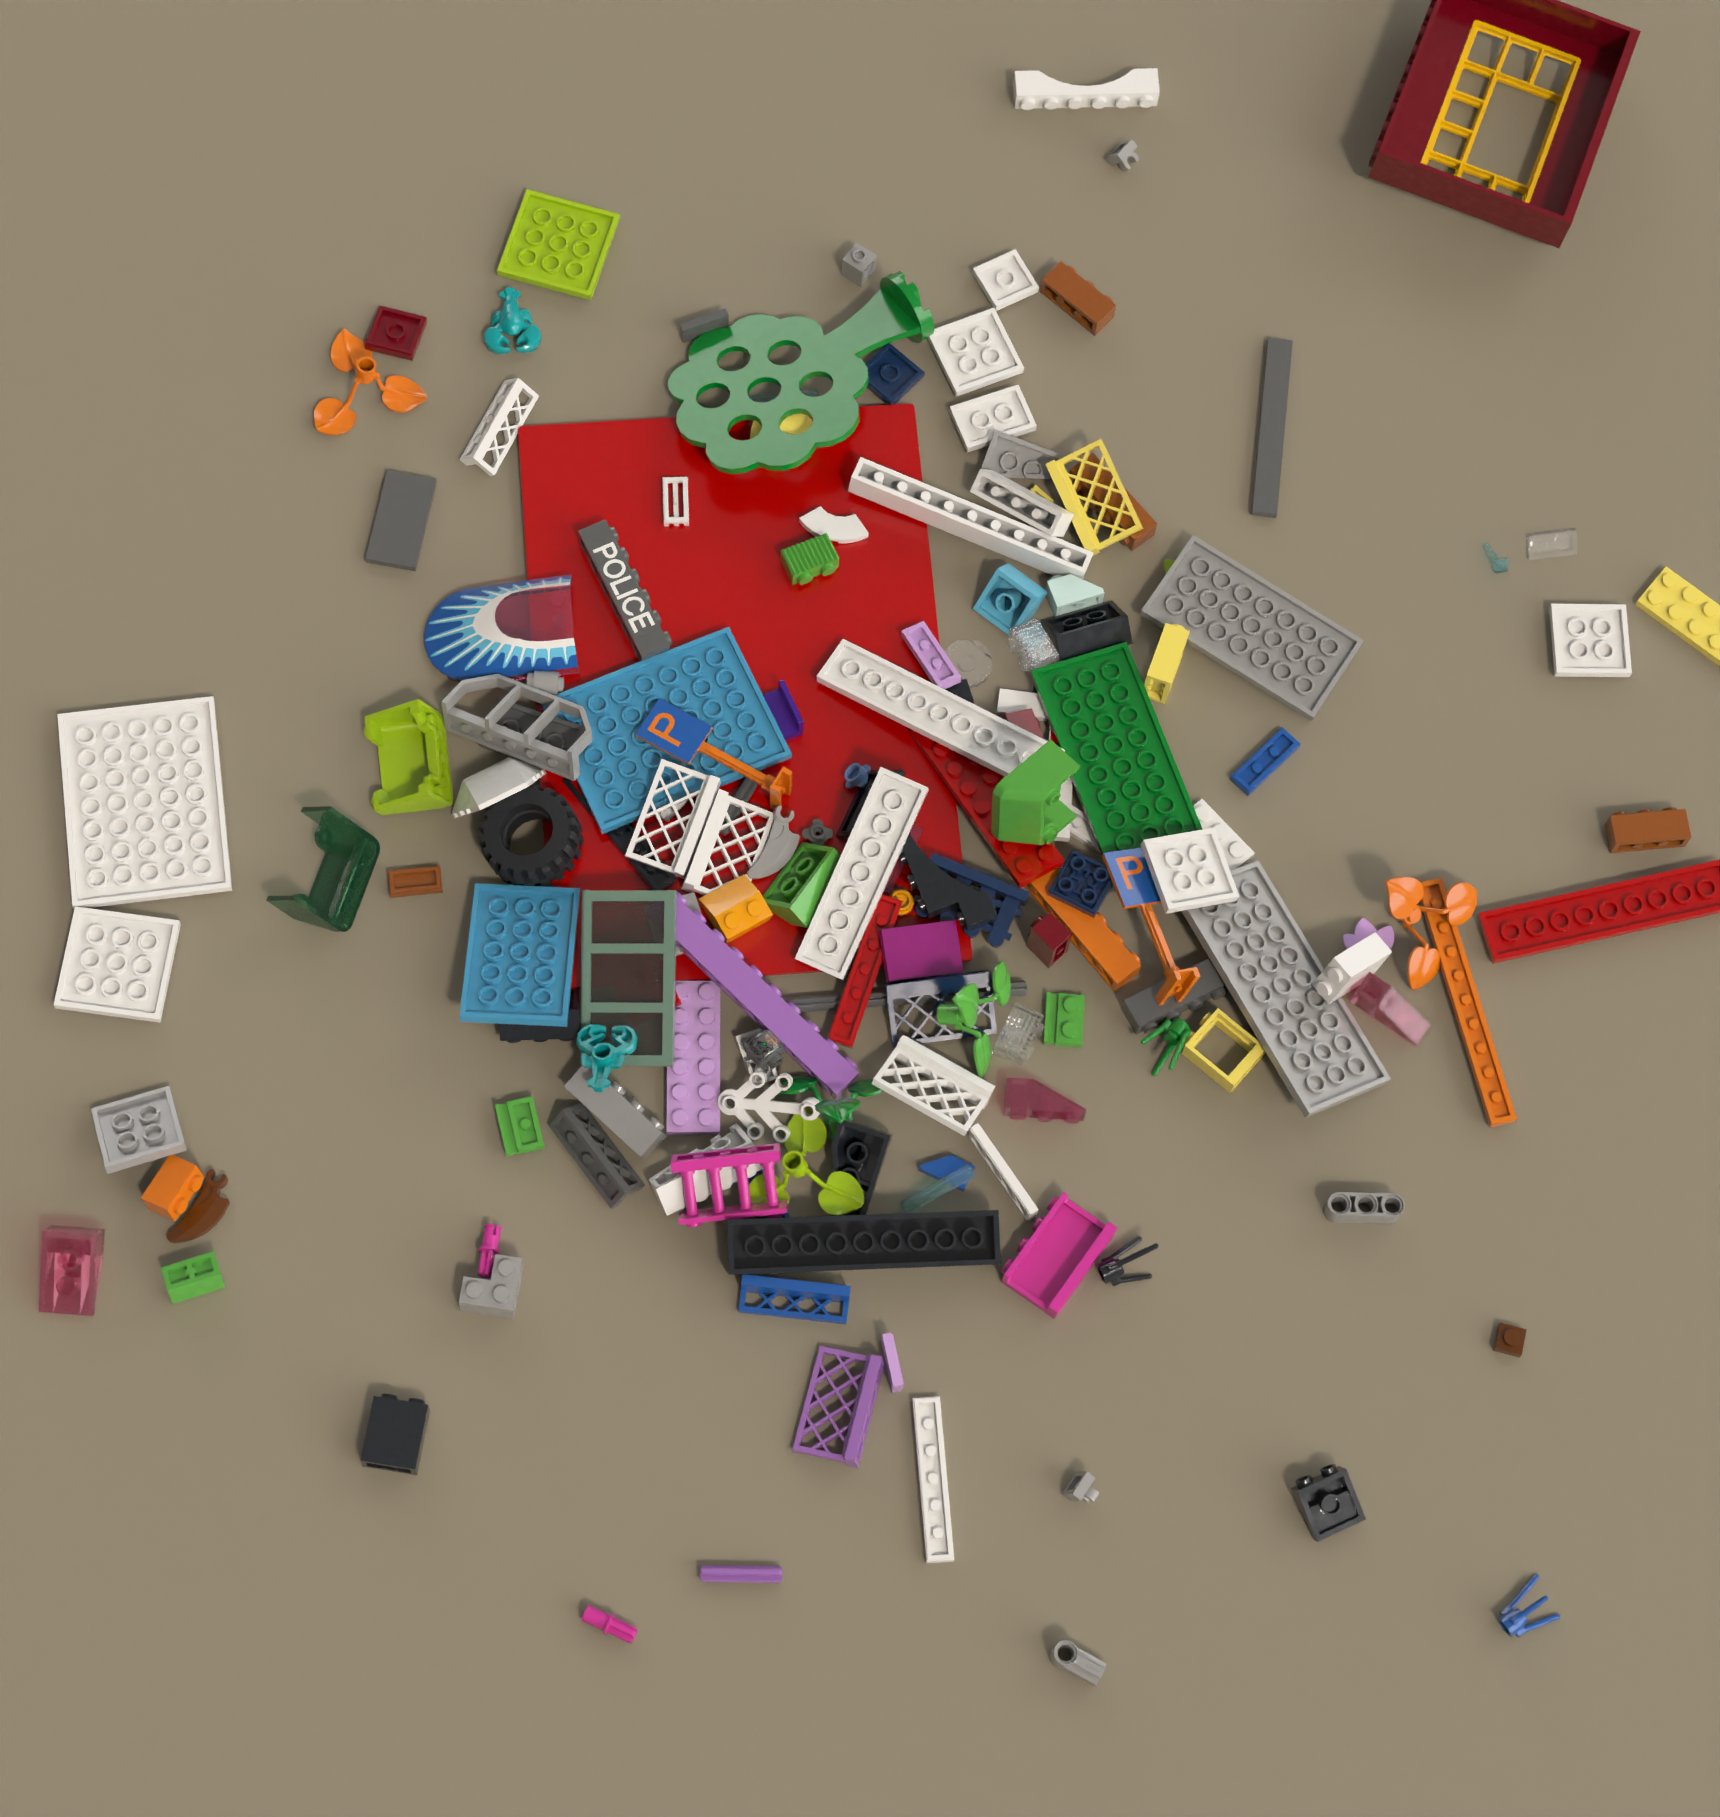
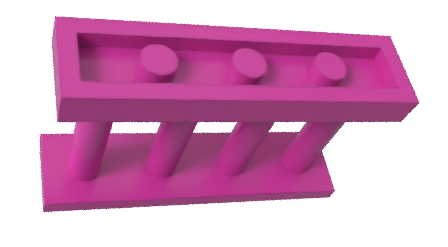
M780 1143L672 1155L671 1170L672 1173L679 1172V1175H682L687 1210L686 1212H680L679 1225L686 1224V1227H698L703 1222L765 1215L767 1218H778L783 1213H787V1200L778 1201L773 1166L776 1164V1161H780ZM759 1163L760 1166H763L767 1202L751 1204L746 1168L749 1167V1164ZM733 1166V1169H736L740 1205L724 1207L720 1170H722V1167ZM706 1169V1172H709L713 1209L697 1210L693 1174L696 1170Z

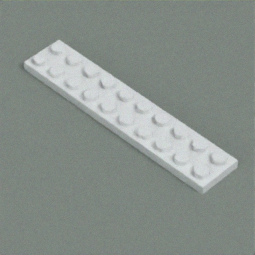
M842 639L816 676L817 682L1005 777L1048 742L845 639Z

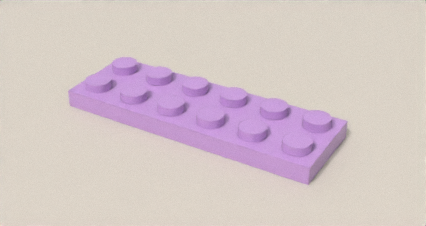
M675 981V990L682 1004L675 1007L674 1066H667V1135H720V1108L718 1106V1098L720 1096V988L713 981Z

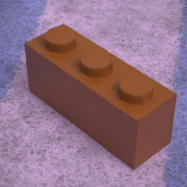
M1062 261L1042 279L1040 292L1094 336L1114 318L1116 309L1114 301L1109 296L1099 292L1092 282L1084 280L1073 267L1067 266Z
M1668 807L1662 811L1654 812L1650 809H1644L1632 814H1627L1624 811L1616 812L1610 815L1604 825L1610 853L1685 847L1691 839L1686 809H1677L1676 807Z

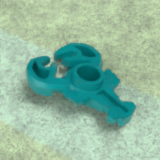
M506 287L503 292L499 293V298L504 300L502 311H494L491 325L495 326L489 327L484 335L486 347L496 355L507 354L511 351L510 347L501 345H510L509 340L501 334L502 332L509 336H515L524 331L516 341V345L525 343L522 346L516 347L517 352L520 353L533 352L541 343V332L538 327L524 322L532 323L533 320L527 309L519 310L516 299L520 298L521 294L519 291H515L513 287Z
M589 1024L578 1032L576 1044L582 1052L581 1064L584 1068H592L593 1078L587 1080V1085L593 1088L594 1092H603L604 1088H609L611 1082L607 1078L611 1070L620 1069L625 1059L624 1054L630 1055L636 1050L638 1037L634 1029L629 1026L619 1025L612 1027L613 1034H611V1037L618 1047L607 1042L600 1043L606 1036L603 1033L607 1032L606 1026Z

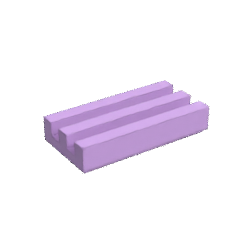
M891 1332L882 1334L881 1345L892 1393L900 1392L903 1389L904 1382L894 1337Z

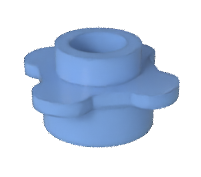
M858 763L850 765L844 774L847 780L845 786L848 789L855 786L864 787L867 784L868 773L871 770L870 766L865 764L862 767Z

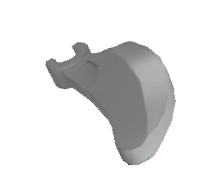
M779 805L774 809V821L769 837L759 858L747 871L749 878L760 879L779 871L791 859L800 835L794 834L789 830V822L794 818V811H789L787 817L783 818L780 814L782 806Z

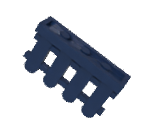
M932 853L930 860L942 871L969 887L973 885L980 888V892L988 891L993 906L1000 909L993 926L986 924L967 931L966 926H964L965 935L969 938H974L978 936L980 930L990 933L988 942L994 948L1002 946L1004 940L1010 941L1012 934L1008 933L1014 916H1021L1022 910L1018 907L1019 905L1025 907L1030 892ZM915 895V897H914V902H915V903H917V900H916V899H917V898H920V896ZM995 895L1004 898V901L994 899ZM917 903L916 914L921 918H927V913H921ZM959 908L941 914L940 922L958 920L955 911L959 910Z

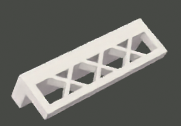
M519 378L504 380L463 452L460 461L466 466L476 464L489 476H494L514 442L519 427L523 426L539 395ZM522 391L529 399L525 406L520 407L518 396ZM510 411H515L516 422L514 426H509L507 415ZM503 430L505 442L502 446H498L496 435L498 431ZM492 450L494 459L491 466L482 460L486 452Z

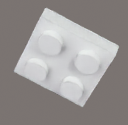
M1016 249L973 268L972 274L996 311L1039 291L1038 284Z

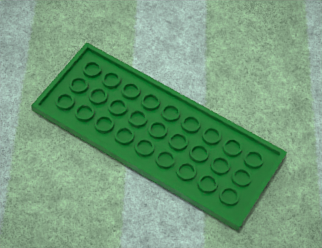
M1127 642L1031 670L1032 681L1058 746L1064 749L1065 753L1080 765V769L1071 776V779L1101 855L1106 852L1141 848L1140 844L1145 839L1202 830Z

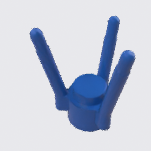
M1535 1574L1510 1604L1500 1611L1502 1616L1498 1618V1622L1510 1637L1513 1635L1520 1637L1525 1632L1560 1618V1614H1554L1524 1625L1528 1622L1526 1616L1548 1600L1547 1596H1543L1523 1611L1519 1608L1513 1610L1539 1579L1538 1574Z

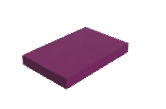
M956 920L879 930L886 982L964 972Z

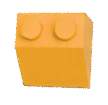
M745 875L698 899L713 927L725 937L724 943L726 944L769 921L773 915L760 891Z

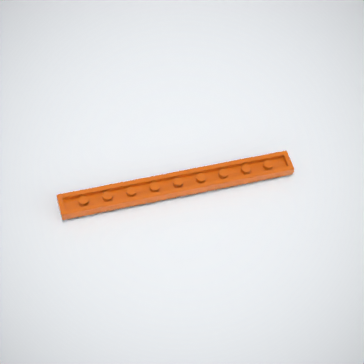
M1438 878L1420 882L1423 887V897L1420 901L1421 906L1438 909L1446 908L1444 899L1447 892L1443 879ZM1423 912L1434 949L1440 955V968L1489 1127L1513 1123L1517 1120L1457 925L1448 923L1447 913Z

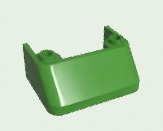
M1051 739L1004 777L993 790L991 834L999 841L1034 845L1052 843L1058 833L1076 818V814L1063 804L1059 798L1061 796V784L1080 769V765Z

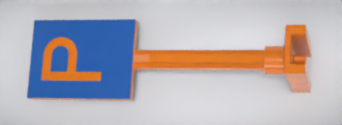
M661 698L657 700L636 732L635 737L687 765L690 764L697 752H701L761 785V788L770 792V808L773 810L777 806H781L782 794L790 796L792 793L791 770L783 767L776 778L769 774H763L706 743L705 739L713 729L712 726Z
M1142 848L1103 853V860L1122 908H1140L1164 967L1166 982L1155 996L1158 1006L1163 1005L1170 996H1174L1177 1003L1182 1002L1200 978L1197 967L1179 970V967L1174 963L1151 906L1161 904V900Z

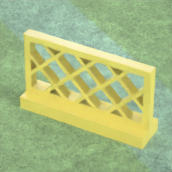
M1102 439L1058 461L1053 460L1046 464L1066 510L1074 514L1071 521L1084 549L1093 552V556L1100 553V550L1143 529ZM1099 447L1103 454L1100 464L1087 461L1090 451ZM1073 460L1081 462L1077 476L1069 474L1064 465ZM1086 464L1098 468L1093 481L1081 478ZM1102 470L1112 473L1113 478L1110 487L1097 483ZM1070 478L1075 479L1074 485ZM1079 481L1092 485L1087 498L1079 496L1076 492ZM1115 483L1117 484L1119 490L1114 488ZM1096 486L1108 490L1104 503L1091 500ZM1112 492L1121 494L1123 497L1120 509L1108 505ZM1081 500L1086 501L1084 507ZM1090 503L1102 507L1098 520L1089 518L1086 513ZM1125 506H1127L1129 512L1124 511ZM1106 508L1118 512L1114 526L1101 522ZM1122 514L1131 516L1135 526L1127 530L1119 528L1118 525ZM1091 522L1096 523L1095 528H1093ZM1100 525L1112 529L1109 539L1101 543L1097 537Z

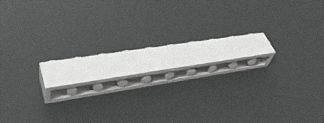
M860 457L850 480L848 491L1053 576L1072 574L1083 579L1093 556L1091 551L1050 536L1045 532Z

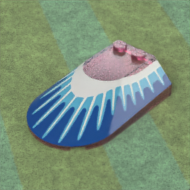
M572 575L475 587L450 595L434 609L425 627L424 644L432 665L446 675L448 679L458 683L462 680L493 674H500L513 680L527 679L528 673H534L535 670L559 672V675L580 673L574 638L571 596Z

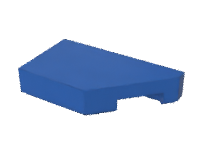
M952 1155L921 1164L919 1167L920 1172L964 1192L975 1169V1166Z

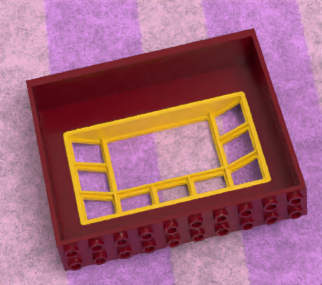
M1431 0L1368 163V167L1372 168L1369 178L1559 249L1573 222L1641 31L1558 0ZM1478 31L1504 41L1494 69L1467 60ZM1511 44L1537 52V57L1526 82L1500 72ZM1545 56L1571 66L1560 94L1534 85ZM1463 69L1489 78L1482 99L1456 90ZM1496 82L1506 84L1556 104L1527 185L1466 163ZM1452 99L1478 109L1471 130L1444 120ZM1441 129L1466 138L1467 141L1459 160L1433 151ZM1432 160L1454 168L1455 173L1452 175L1427 165L1428 161ZM1464 172L1488 181V188L1462 179V173ZM1496 185L1522 194V200L1495 191Z

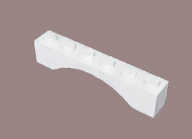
M1157 68L1133 69L1112 82L1092 86L1063 83L1048 77L1039 70L1015 71L1013 80L1015 109L1031 110L1033 108H1046L1049 110L1056 108L1079 109L1085 107L1101 109L1104 107L1126 108L1138 106L1148 108L1157 106L1160 94Z

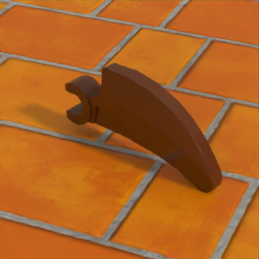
M210 1169L207 1172L206 1183L196 1202L181 1222L168 1232L167 1239L169 1242L182 1243L191 1241L206 1234L217 1225L230 1204L228 1199L219 1196L220 1189H223L228 1183L226 1175L223 1174L219 1181L214 1182L215 1171Z

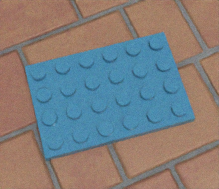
M475 883L459 1014L460 1022L567 1027L580 888Z

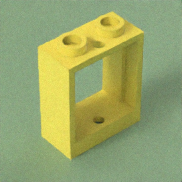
M1165 624L1144 683L1149 698L1163 704L1166 703L1190 633L1181 625Z
M1218 1008L1213 1014L1208 1012L1199 1023L1201 1028L1196 1033L1191 1031L1184 1043L1182 1055L1231 1094L1261 1060L1265 1050L1257 1039ZM1215 1025L1249 1052L1229 1076L1195 1049Z

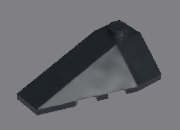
M844 1120L841 1124L838 1123L832 1142V1173L841 1171L852 1175L858 1181L864 1193V1204L862 1207L841 1216L867 1214L893 1134Z

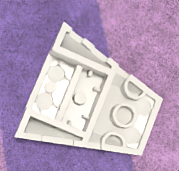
M508 757L463 779L451 815L455 819L480 811L529 787L545 775L546 771L535 765Z

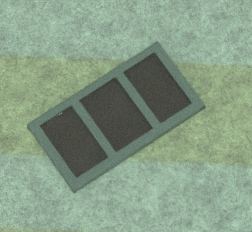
M586 889L582 891L580 1030L589 1024L606 1026L607 1032H603L606 1036L600 1043L607 1042L618 1047L611 1037V1034H613L612 1027L622 1025L634 1029L638 1037L637 1047L632 1054H624L625 1059L622 1066H674L677 891L675 890L590 891ZM581 1051L579 1053V1066H582Z

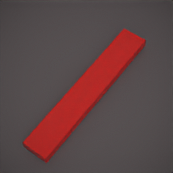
M882 894L862 937L828 1038L836 1044L851 1049L853 1047L883 960L879 930L894 928L903 902L901 900Z

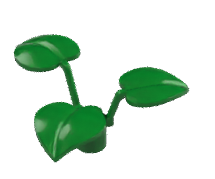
M807 1075L791 1076L793 1079L791 1087L780 1093L797 1094L806 1090L812 1091L815 1098L820 1101L815 1105V1110L824 1115L825 1123L829 1124L831 1140H833L838 1123L841 1124L844 1120H853L852 1113L860 1106V1101L856 1098L858 1096H873L883 1092V1090L872 1084L873 1079L857 1081L848 1087V1091L851 1092L850 1098L822 1101L814 1085L817 1083V1079ZM785 1078L780 1083L783 1086H787L788 1080Z

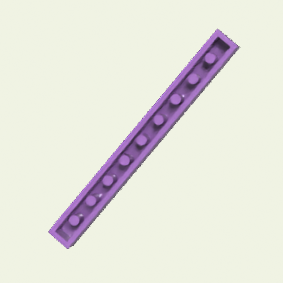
M677 892L676 946L761 1029L771 1030L785 1045V1052L810 1076L816 1078L817 1083L836 1099L858 1077L859 1072L856 1070L858 1066L849 1057L844 1059L837 1052L839 1050L838 1046L829 1038L825 1040L819 1034V1028L811 1020L806 1022L799 1015L801 1011L795 1004L785 1002L780 997L782 995L781 991L772 983L768 985L762 979L763 974L754 965L749 967L743 961L744 956L737 948H730L724 943L725 937L717 929L711 930L705 924L707 921L704 916L697 910L692 912L686 906L688 904L686 899ZM656 902L647 910V918L663 933L664 902Z

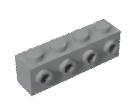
M581 1066L564 1087L635 1153L646 1160L667 1137L662 1131L664 1125L653 1116L650 1119L642 1113L645 1108L634 1098L630 1102L624 1096L626 1091L615 1081L609 1088H604L603 1092H594L593 1088L587 1085V1080L593 1078L592 1068Z

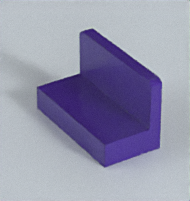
M782 679L778 681V689L763 694L785 741L803 734L804 721Z

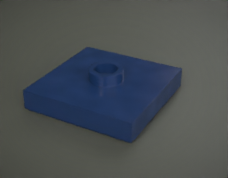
M890 343L886 344L865 364L869 372L867 388L887 405L896 404L925 376V372Z

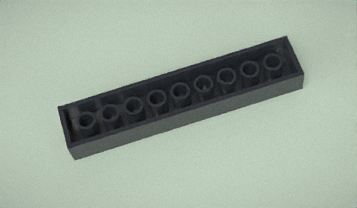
M999 1210L726 1220L728 1275L1001 1264Z

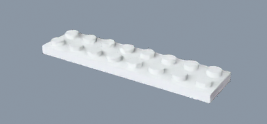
M880 767L796 954V960L844 981L862 937L928 793V787Z

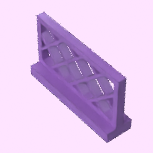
M824 1346L819 1347L792 1449L793 1452L846 1463L850 1467H859L885 1366L882 1356L873 1354L866 1356ZM825 1354L836 1356L840 1362L838 1366L828 1372L822 1366ZM854 1361L865 1363L863 1372L854 1378L846 1368V1366ZM844 1369L850 1380L836 1388L830 1376ZM822 1370L824 1374L819 1377L820 1371ZM827 1379L834 1390L819 1398L815 1391L816 1386ZM859 1380H861V1381H860V1385H859V1387H858V1385L856 1384V1382L859 1381ZM853 1384L858 1391L857 1396L846 1404L839 1392ZM837 1394L843 1406L829 1414L823 1402ZM815 1396L817 1400L812 1403L813 1397ZM818 1405H821L827 1416L812 1424L808 1417L809 1412ZM854 1406L853 1412L851 1413L849 1408ZM847 1411L851 1417L850 1423L839 1430L833 1418ZM830 1420L836 1432L822 1440L816 1428ZM807 1421H808V1423H809L810 1426L805 1429L806 1424H807ZM814 1431L820 1442L811 1448L801 1446L803 1436ZM847 1432L846 1439L842 1435ZM839 1436L844 1443L841 1455L831 1453L826 1447V1444ZM821 1447H823V1448L825 1449V1451H821V1450H818V1449L821 1448Z

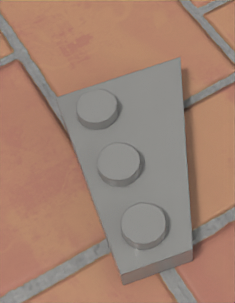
M995 430L981 469L993 470L1006 478L1052 480L1046 464L1053 460L1058 461L1065 456Z

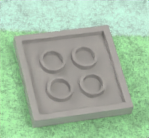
M170 1086L91 1108L107 1174L187 1151Z

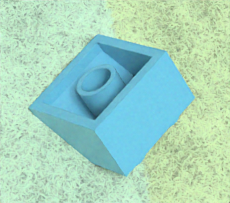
M1007 563L997 568L973 609L1014 638L1037 612L1048 591Z

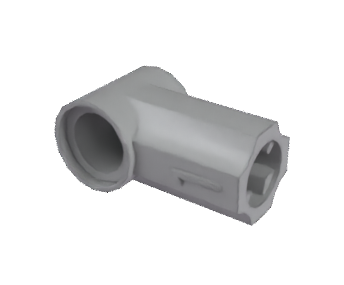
M1069 1640L1058 1642L1049 1654L1053 1666L1064 1669L1093 1686L1097 1685L1107 1665L1103 1661L1077 1648ZM1059 1648H1065L1069 1651V1661L1065 1662L1059 1659L1057 1654Z

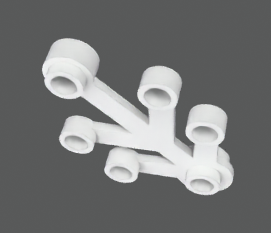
M760 1070L754 1071L750 1075L749 1080L738 1090L726 1089L720 1094L718 1098L720 1110L727 1115H736L747 1128V1135L752 1140H758L762 1137L764 1127L761 1123L755 1122L745 1109L755 1110L773 1130L774 1139L780 1143L785 1142L790 1137L791 1132L789 1127L782 1125L772 1112L800 1114L805 1120H814L820 1114L815 1110V1105L820 1101L814 1097H808L802 1103L771 1100L781 1091L788 1090L791 1087L793 1079L788 1073L780 1074L776 1078L775 1083L756 1099L745 1097L754 1088H760L766 1083V1074ZM754 1076H760L762 1078V1083H756L754 1081ZM780 1078H786L788 1085L783 1086L780 1083ZM727 1099H732L735 1102V1106L730 1107L727 1104ZM810 1106L813 1109V1114L806 1113L805 1107ZM752 1127H757L760 1131V1134H753L751 1130ZM778 1130H784L786 1137H780Z

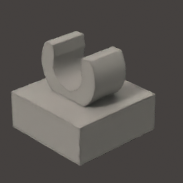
M1132 139L1122 142L1105 159L1111 166L1119 164L1123 171L1130 170L1131 166L1127 163V159H1130L1132 163L1139 160L1137 154L1133 152L1138 146Z
M1087 1471L1076 1472L1062 1495L1070 1501H1081L1083 1499L1086 1502H1089V1500L1094 1502L1099 1495V1492L1091 1487L1095 1477Z

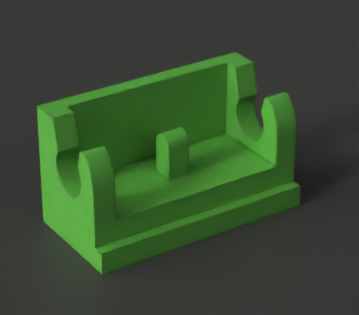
M214 1251L161 1267L172 1304L226 1288Z

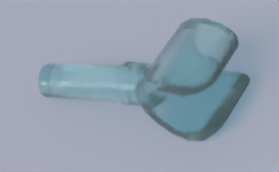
M1488 542L1484 543L1483 547L1492 560L1493 572H1507V567H1509L1508 558H1498Z

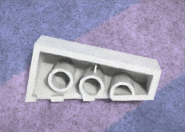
M735 1123L729 1127L730 1133L724 1137L718 1134L710 1139V1146L703 1150L696 1148L690 1153L754 1146V1144L741 1127ZM759 1163L749 1164V1167L746 1168L748 1178L754 1176L757 1171L762 1170L763 1166H760ZM671 1165L648 1179L659 1206L667 1216L684 1210L686 1203L682 1175H679V1172L672 1173ZM733 1166L722 1167V1170H720L722 1190L730 1188L733 1183L737 1182L736 1169H733ZM706 1169L696 1170L693 1174L696 1202H701L712 1194L709 1172H706Z

